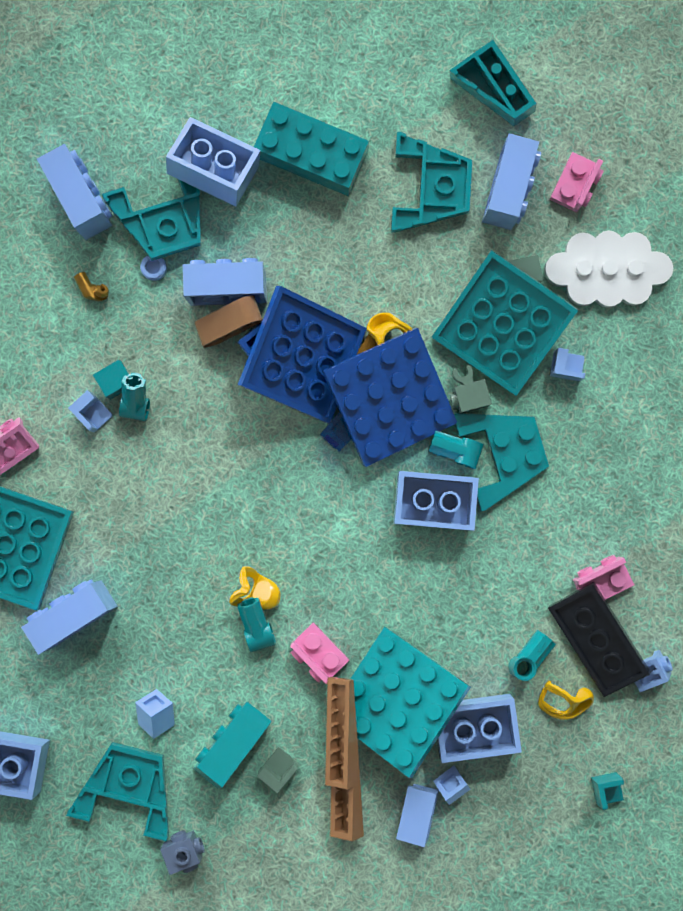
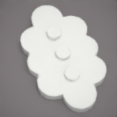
M609 230L603 231L596 238L589 233L574 235L566 244L565 252L556 253L551 256L544 267L545 278L548 282L557 287H566L567 297L572 303L578 306H587L595 301L605 308L614 307L621 301L631 306L642 304L651 295L652 286L662 285L670 279L673 273V263L669 256L662 252H651V245L646 236L641 233L632 232L621 237L616 232Z

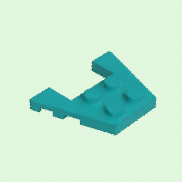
M397 132L395 157L422 159L419 209L393 207L391 233L469 213L472 160L449 150L431 146L421 139L416 140L408 137L403 132Z
M178 179L183 197L135 212L132 210L124 187L103 193L102 197L107 206L151 261L201 246L200 190Z
M454 414L457 420L455 426L459 437L485 430L500 480L497 483L478 488L477 501L480 511L487 510L549 467L535 417Z
M112 742L66 816L90 822L97 797L101 795L150 808L143 836L167 841L169 828L164 755Z

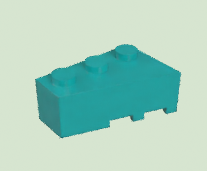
M491 40L449 70L452 81L512 126L517 125L536 111L537 103L494 40Z
M249 702L244 703L243 706L240 704L236 705L229 714L232 720L226 727L223 725L219 727L212 736L215 740L209 749L204 747L195 759L198 763L193 770L217 789L224 786L272 722Z

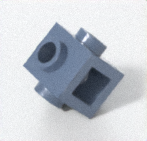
M182 830L173 834L170 837L171 839L165 841L160 849L169 875L182 870L183 873L195 870L201 862L202 853L205 852L202 839L196 837L194 830L188 833Z

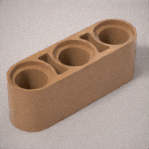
M251 295L237 299L197 320L195 326L203 348L220 344L262 323L263 319L256 299Z

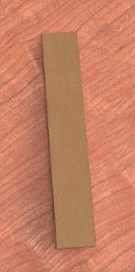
M328 677L325 785L331 786L330 836L348 841H354L364 836L354 680Z

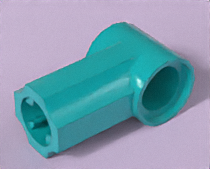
M132 372L130 375L124 376L121 382L122 398L119 406V416L146 422L149 414L147 409H150V399L146 398V380L142 378L141 374Z
M435 431L428 452L452 459L454 463L463 466L464 464L465 467L476 469L484 444L464 437L460 439Z
M251 597L237 604L245 628L244 634L249 651L252 653L276 645L270 622L267 623L260 599Z
M536 630L517 656L510 660L508 664L510 674L522 681L531 680L535 676L537 668L556 644L541 631ZM521 661H525L528 665V670L525 674L519 675L517 665Z

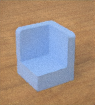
M557 348L553 353L550 376L574 381L585 379V373H582L584 356L568 353L569 349Z
M88 390L68 407L89 431L94 433L112 417V413Z
M157 689L135 702L138 725L153 739L174 726L173 703Z

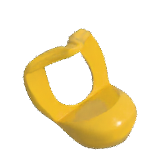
M390 313L376 314L367 324V331L371 338L376 341L377 345L384 343L385 336L393 329H399L403 333L412 330L408 324Z
M249 566L242 567L239 575L241 589L236 590L231 595L229 603L237 607V604L241 603L244 599L253 597L260 599L263 610L275 608L280 602L279 587L272 580L260 575L254 568ZM247 577H251L254 580L253 588L250 593V585L248 583Z
M548 680L541 691L538 705L542 711L553 718L569 720L585 712L593 704L594 696L585 687L580 688L576 697H573L562 688L551 684V681ZM547 690L563 697L570 704L568 710L560 711L544 701Z

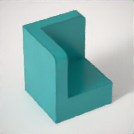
M117 360L93 374L105 397L110 400L122 393V379L124 376L130 375L121 360Z
M617 772L591 777L596 804L602 810H608V803L624 800L621 785H624V780Z

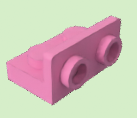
M572 152L549 200L576 213L581 206L586 207L593 194L589 192L592 184L597 185L604 170L600 169L603 160L598 159L595 163Z
M20 417L14 421L9 419L0 426V475L39 448V444L23 426V421Z
M615 555L602 559L600 561L602 565L594 569L589 566L578 571V577L572 579L577 590L595 582L605 600L634 586L624 565L626 563L625 558H616Z
M314 622L290 645L293 649L290 652L300 664L305 662L311 668L309 673L319 683L323 680L327 684L328 677H333L349 661V658Z

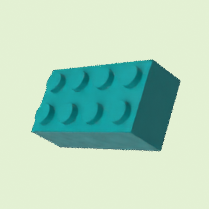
M273 101L254 148L260 150L259 160L349 197L367 155L369 141Z

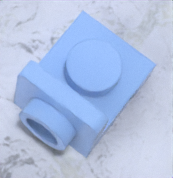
M657 650L653 653L652 657L644 659L651 673L636 681L635 684L639 692H643L668 682L673 670L669 658L663 656L661 651Z

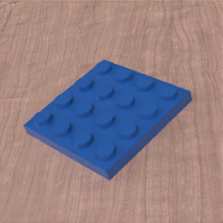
M276 286L238 385L330 424L337 404L322 371L357 355L367 328L282 286Z
M418 328L409 330L322 371L362 464L365 467L434 435L435 431L440 432L457 423Z

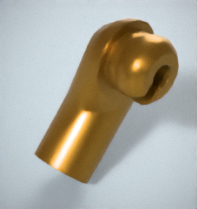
M85 272L74 276L84 298L98 302L107 299L109 289L105 284H91Z

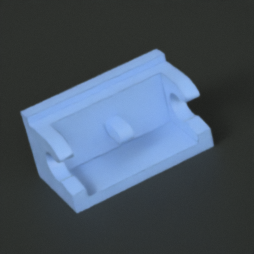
M418 784L408 786L396 837L397 840L425 847L429 838L439 793L438 789Z

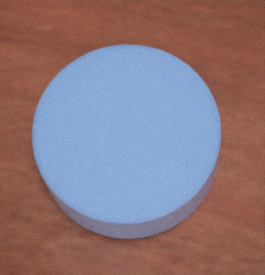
M146 256L141 262L140 269L145 278L150 281H158L165 276L167 265L163 258L151 261Z

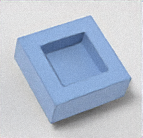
M452 766L433 780L449 805L470 790V787L455 766Z

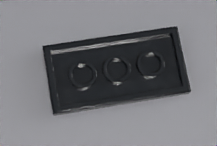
M595 582L588 584L548 607L603 697L650 675V669Z

